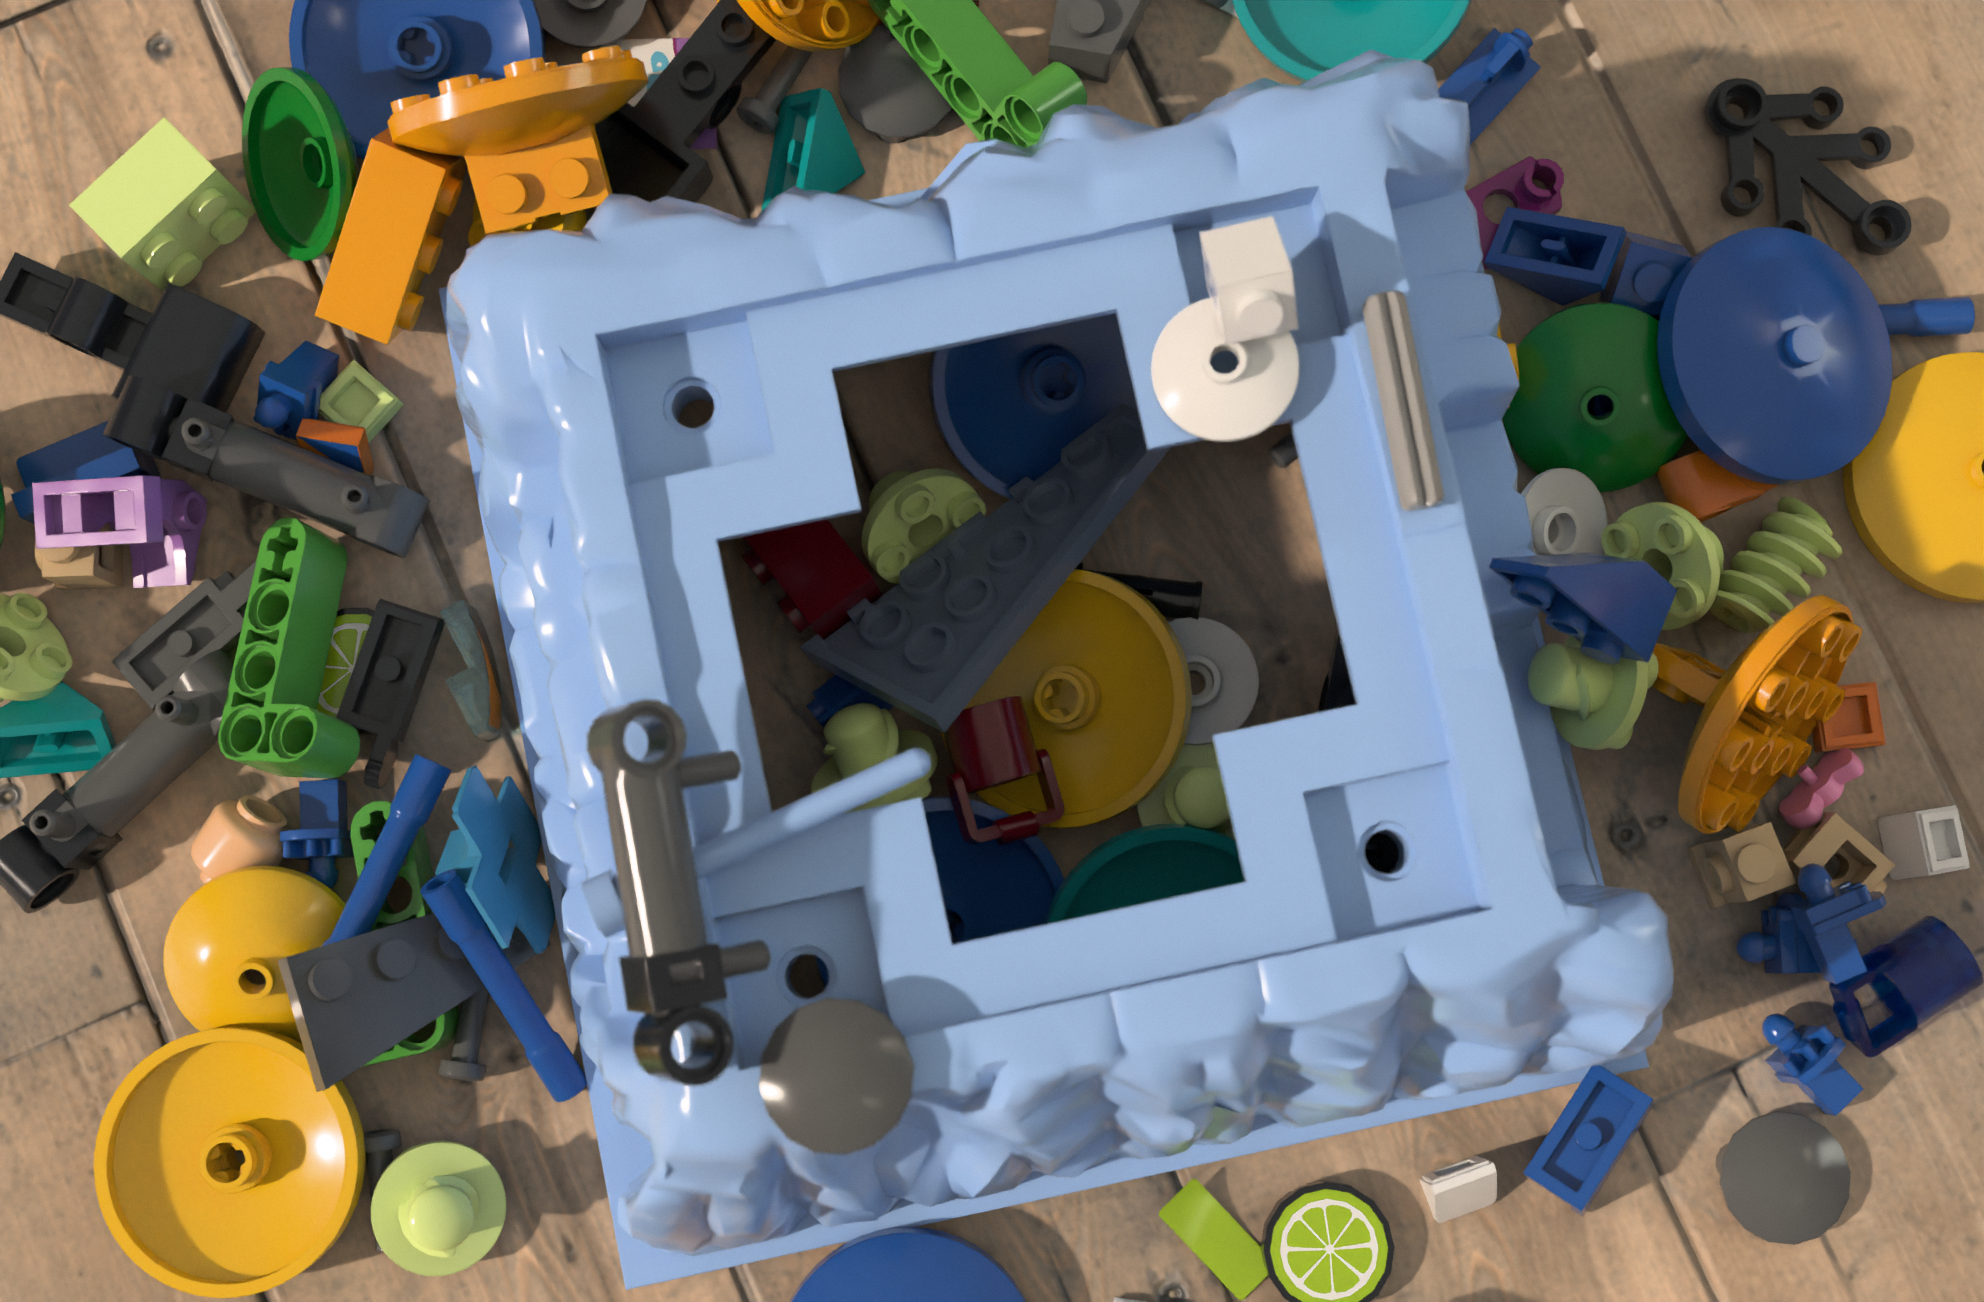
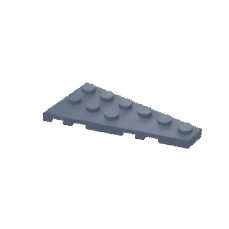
M1121 404L1061 449V461L1034 482L1028 476L1024 477L1008 489L1012 496L1009 501L987 517L979 511L902 569L899 576L900 583L872 604L864 598L846 612L851 618L849 622L825 640L819 634L815 635L803 644L800 649L810 662L945 733L1171 447L1148 452L1139 411Z

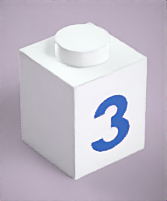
M1273 216L1200 232L1207 290L1225 345L1298 329L1293 271Z

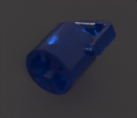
M1925 916L1886 943L1877 946L1863 955L1861 958L1867 972L1838 984L1830 982L1829 988L1834 999L1833 1011L1842 1035L1865 1056L1870 1058L1879 1055L1981 987L1983 976L1976 959L1959 936L1938 918ZM1867 983L1879 1001L1892 1014V1016L1869 1030L1860 1002L1853 994Z

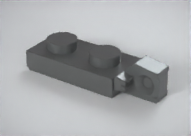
M256 561L237 578L228 571L215 580L208 577L113 659L112 663L152 710H155L156 702L159 698L174 693L173 688L179 677L197 660L216 650H224L226 653H229L238 645Z

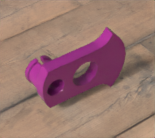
M1529 156L1472 189L1465 191L1477 213L1484 269H1489L1484 261L1499 227V224L1490 221L1486 217L1483 210L1484 200L1488 196L1502 194L1509 197L1518 209L1552 215L1557 214L1562 209L1560 190L1564 184V174L1562 168L1556 162L1542 158L1536 160ZM1532 179L1543 182L1547 190L1537 188L1533 184Z

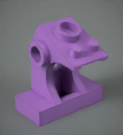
M129 476L32 483L36 549L129 544L132 557L133 588L191 585L192 577L196 571L195 561L201 530L207 519V499L183 480L160 479V476ZM109 522L113 531L99 532Z

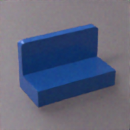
M108 421L18 458L16 465L26 489L11 494L19 517L35 524L32 483L129 476H160L159 470L153 457L105 437L103 432L108 424Z
M1601 1065L1591 1066L1523 1174L1570 1205L1573 1211L1583 1217L1650 1112L1653 1098Z

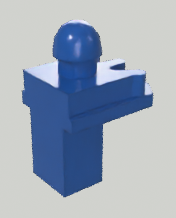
M305 340L280 364L273 361L268 362L265 365V370L259 376L258 400L253 420L264 428L273 429L277 435L297 440L296 433L302 418L318 420L320 395L337 378L339 355Z
M339 779L299 781L300 829L280 831V841L283 842V858L309 860V871H306V875L315 878L332 889L337 883L339 870H336L335 858L354 857L351 830H348L347 782Z
M1815 863L1805 865L1801 868L1797 880L1800 891L1805 892L1807 899L1791 905L1790 908L1799 930L1804 933L1824 980L1838 984L1867 972L1846 923L1882 909L1887 904L1881 891L1869 892L1867 886L1862 885L1861 882L1851 884L1850 881H1847L1832 888L1830 883L1832 877L1824 867Z
M1785 892L1779 897L1776 906H1769L1768 910H1761L1763 934L1759 931H1753L1742 935L1736 945L1738 955L1749 963L1760 964L1764 960L1765 973H1821L1804 933L1799 930L1790 908L1791 905L1803 901L1802 897L1795 892Z
M1777 1013L1767 1016L1762 1024L1763 1035L1770 1045L1775 1044L1778 1048L1765 1061L1775 1070L1776 1073L1774 1075L1781 1082L1797 1084L1824 1114L1837 1116L1863 1090L1861 1085L1836 1060L1846 1046L1844 1041L1840 1037H1836L1825 1025H1801L1796 1030L1794 1028L1795 1023L1785 1015Z

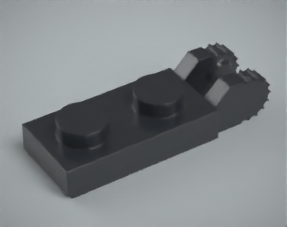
M380 599L376 605L336 716L337 719L350 723L357 730L359 738L361 737V729L377 734L363 778L365 779V785L376 789H382L394 766L398 755V741H404L446 623L445 620Z

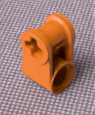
M1701 450L1660 466L1659 471L1656 472L1667 503L1682 507L1694 515L1700 522L1725 513L1738 505L1753 501L1765 494L1766 491L1778 486V484H1765L1740 477L1721 467Z

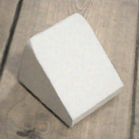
M1956 805L1885 816L1878 819L1884 855L1895 864L1894 868L1888 873L1891 879L1916 878L1970 868Z
M1477 1155L1423 1174L1422 1178L1419 1179L1433 1218L1438 1223H1443L1492 1205L1497 1199V1171L1494 1163Z

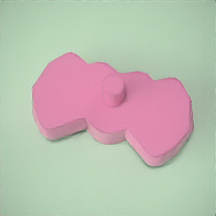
M1841 748L1840 750L1824 754L1818 765L1812 769L1807 764L1800 766L1797 774L1803 781L1796 785L1792 793L1780 802L1779 812L1781 816L1793 828L1799 830L1807 829L1817 824L1821 820L1823 809L1834 803L1841 796L1844 790V783L1864 773L1863 762L1851 749Z

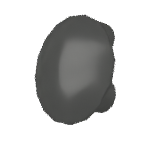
M884 23L878 24L872 33L863 40L847 47L838 69L839 94L849 115L866 130L876 133L882 141L890 144L900 143L907 137H915L935 128L952 110V106Z
M829 997L799 1007L775 1028L762 1053L759 1087L769 1117L788 1139L815 1153L846 1155L875 1145L898 1125L912 1096L914 1062L909 1053L905 1037L884 1013L859 1000Z
M1773 1112L1753 1118L1732 1135L1729 1143L1721 1147L1716 1156V1168L1720 1174V1186L1727 1208L1744 1229L1767 1242L1796 1245L1819 1238L1839 1220L1849 1199L1851 1172L1842 1146L1826 1127L1802 1114Z

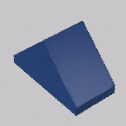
M1506 207L1484 263L1489 269L1563 306L1604 290L1627 232L1621 226Z

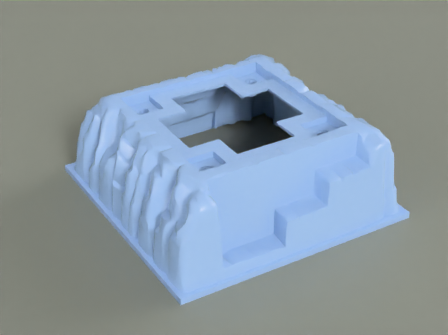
M1371 49L1298 86L1281 84L1267 78L1258 79L1229 92L1226 96L1217 97L1200 112L1189 113L1177 125L1159 128L1126 119L1103 106L1073 104L1052 115L1039 140L1034 145L1024 148L996 138L967 143L929 188L872 200H866L853 195L829 194L827 191H804L793 186L784 193L777 195L756 218L741 219L714 209L711 206L669 196L648 202L633 195L610 194L597 207L582 232L548 229L487 235L478 244L466 250L463 264L450 275L448 286L439 288L457 385L455 393L465 428L626 1290L844 1243L878 1230L922 1226L1582 1082L1591 1066L1601 1065L1613 1074L1649 1067L1645 1049L1653 1044L1661 1030L1662 1010L1672 997L1673 968L1668 938V917L1649 893L1636 889L1604 885L1570 743L1558 732L1552 718L1550 706L1537 702L1532 697L1528 687L1530 663L1537 651L1545 646L1538 618L1541 610L1538 607L1528 605L1514 598L1510 594L1512 586L1489 568L1492 558L1538 556L1533 551V537L1526 499L1517 492L1518 468L1502 423V418L1520 384L1507 344L1497 336L1501 309L1492 275L1485 274L1482 265L1483 254L1480 246L1476 209L1464 190L1470 173L1468 105L1462 100L1440 98L1437 80L1431 66L1420 60L1394 58ZM1273 216L1293 271L1298 329L1292 330L1290 333L1295 341L1299 356V378L1294 397L1286 411L1273 425L1288 422L1291 424L1356 705L1212 736L1245 882L952 945L922 798L919 797L840 814L698 879L707 943H717L722 948L761 940L769 948L770 964L764 971L724 979L727 999L701 1004V1006H706L719 1012L728 1022L733 1035L732 1057L728 1067L717 1079L704 1085H683L660 1080L648 1075L638 1064L633 1051L634 1032L639 1020L646 1013L627 1011L619 961L620 956L629 955L626 931L623 930L606 938L592 917L581 886V882L609 869L617 875L602 775L591 762L587 751V734L594 719L606 709L643 699L658 700L672 707L682 719L686 731V749L682 758L732 750L738 755L741 772L736 780L684 789L693 848L772 812L718 542L862 512L833 372L1116 313L1147 451L1205 440L1181 429L1168 417L1161 407L1152 382L1151 366L1154 348L1161 332L1175 315L1195 302L1210 298L1207 290L1200 232ZM1400 291L1406 298L1444 492L1443 501L1439 505L1426 510L1405 511L1400 505L1363 313V305L1367 298L1381 292ZM1220 351L1212 357L1210 365L1217 373L1228 374L1238 367L1239 359L1230 351ZM694 400H706L714 404V413L705 425L697 428H688L679 424L680 413L688 403ZM632 721L624 733V744L627 752L638 761L647 752L648 738L645 730L639 724ZM1374 833H1382L1389 836L1398 847V863L1388 874L1375 871L1366 860L1365 846L1368 839ZM807 954H813L821 958L829 970V982L826 989L814 998H807L798 994L790 981V971L797 959ZM829 997L859 1000L884 1013L905 1037L909 1053L914 1062L912 1096L898 1125L875 1145L846 1155L815 1153L788 1139L769 1117L759 1087L762 1053L775 1028L799 1007ZM687 1024L682 1025L675 1032L672 1039L671 1050L674 1059L678 1063L685 1061L694 1047V1036Z

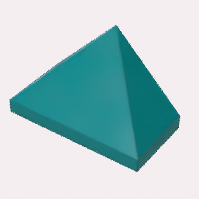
M817 88L785 96L782 100L778 116L780 123L776 127L761 212L777 195L784 193L793 186L804 191L818 190L835 194L866 173L830 91Z
M62 681L47 696L30 701H11L0 707V778L88 771L116 746L104 711Z

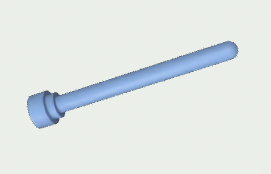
M909 749L694 847L693 853L697 879L925 776L931 767L930 756L923 749ZM609 869L581 882L586 903L601 933L608 938L625 930L617 875Z

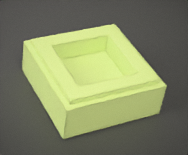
M353 359L320 395L319 413L329 422L365 428L368 443H370L405 404Z

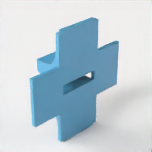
M477 765L467 768L452 807V817L460 829L450 832L435 874L438 875L447 870L457 871L466 886L465 890L502 949L509 947L514 928L517 926L525 935L535 953L540 954L546 949L556 915L551 890L535 865L542 844L538 821L511 776L505 777L496 799ZM511 840L514 847L508 848Z

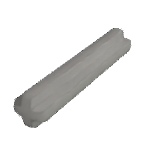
M1400 291L1381 292L1367 298L1363 305V313L1400 505L1405 511L1426 510L1439 505L1443 501L1444 492L1406 298Z

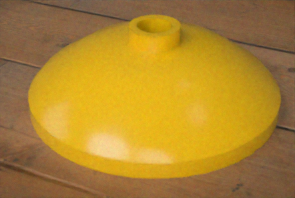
M278 866L243 867L212 878L193 892L175 915L167 933L164 947V971L168 988L179 1010L199 1031L221 1027L254 1028L277 1032L302 1044L277 960L321 947L331 936L346 904L336 893L315 878ZM248 969L260 971L265 976L266 983L261 985L251 983L246 978L245 971Z

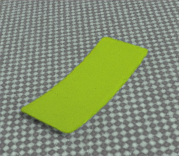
M1191 1179L1159 1211V1217L1238 1300H1244L1268 1276L1263 1262L1261 1247L1197 1179Z

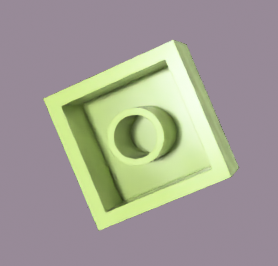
M165 117L69 204L82 220L122 260L162 292L167 283L182 287L191 282L201 271L202 262L221 244H228L237 239L246 229L248 219L256 212L255 208Z

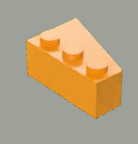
M389 128L371 138L314 316L386 345L403 329L408 331L413 329L424 302V296L417 293L425 273L431 274L437 263L443 246V239L440 238L447 217L452 214L462 190V179L467 169L464 156L431 153L395 144L392 142Z

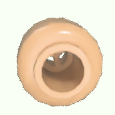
M243 796L240 800L222 801L214 808L192 842L191 855L193 861L201 870V880L206 883L218 875L243 867L262 865L279 867L284 859L280 831H287L285 827L287 819L284 814L269 802L254 796Z

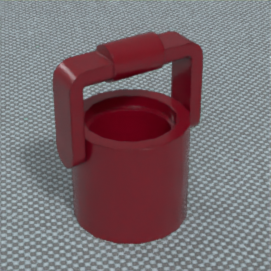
M1021 696L1007 697L964 709L947 731L943 732L955 772L947 775V787L961 835L967 843L975 845L995 839L997 844L1002 846L1037 836L1039 826L1055 822L1064 815V803L1050 756L1046 749H1036ZM1037 774L1047 808L1046 811L1035 814L1031 810L994 820L990 827L977 829L968 794Z

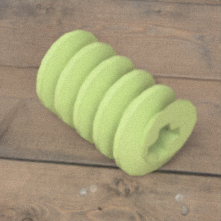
M1782 497L1777 502V512L1769 513L1762 521V531L1754 532L1746 541L1747 551H1739L1731 559L1732 570H1724L1723 574L1720 575L1718 592L1708 611L1732 629L1741 633L1754 634L1756 631L1762 633L1775 622L1769 616L1771 612L1783 616L1795 608L1786 598L1785 594L1787 592L1801 598L1808 597L1812 592L1810 586L1801 577V574L1804 573L1810 577L1821 579L1827 573L1824 564L1816 557L1817 554L1836 560L1843 553L1841 546L1832 538L1833 532L1826 520L1807 504L1793 497Z

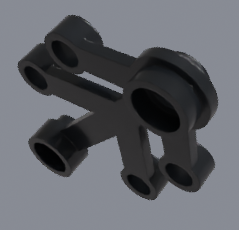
M1734 78L1723 81L1709 94L1705 104L1706 120L1715 133L1726 139L1729 183L1723 188L1720 200L1723 208L1729 214L1738 217L1746 216L1764 198V187L1754 174V142L1771 156L1777 221L1772 227H1789L1795 231L1812 236L1811 226L1804 219L1801 183L1853 226V237L1856 244L1863 251L1871 255H1885L1895 250L1906 241L1912 227L1910 215L1902 205L1892 200H1881L1869 204L1820 162L1849 160L1851 164L1860 169L1874 168L1888 156L1891 150V141L1885 131L1878 127H1866L1858 133L1789 136L1773 122L1801 119L1806 126L1812 129L1821 130L1829 127L1841 115L1844 107L1843 99L1835 89L1818 87L1811 93L1766 95L1764 89L1758 83L1749 79ZM1819 100L1826 103L1829 107L1830 115L1822 116L1814 110L1813 101ZM1735 104L1739 106L1743 111L1744 118L1739 120L1731 116L1726 109V105ZM1867 140L1872 142L1876 147L1877 155L1869 156L1865 154L1861 149L1860 141ZM1742 187L1750 193L1751 203L1739 202L1734 196V188ZM1869 224H1877L1884 230L1885 239L1883 241L1876 239L1871 234L1868 228Z

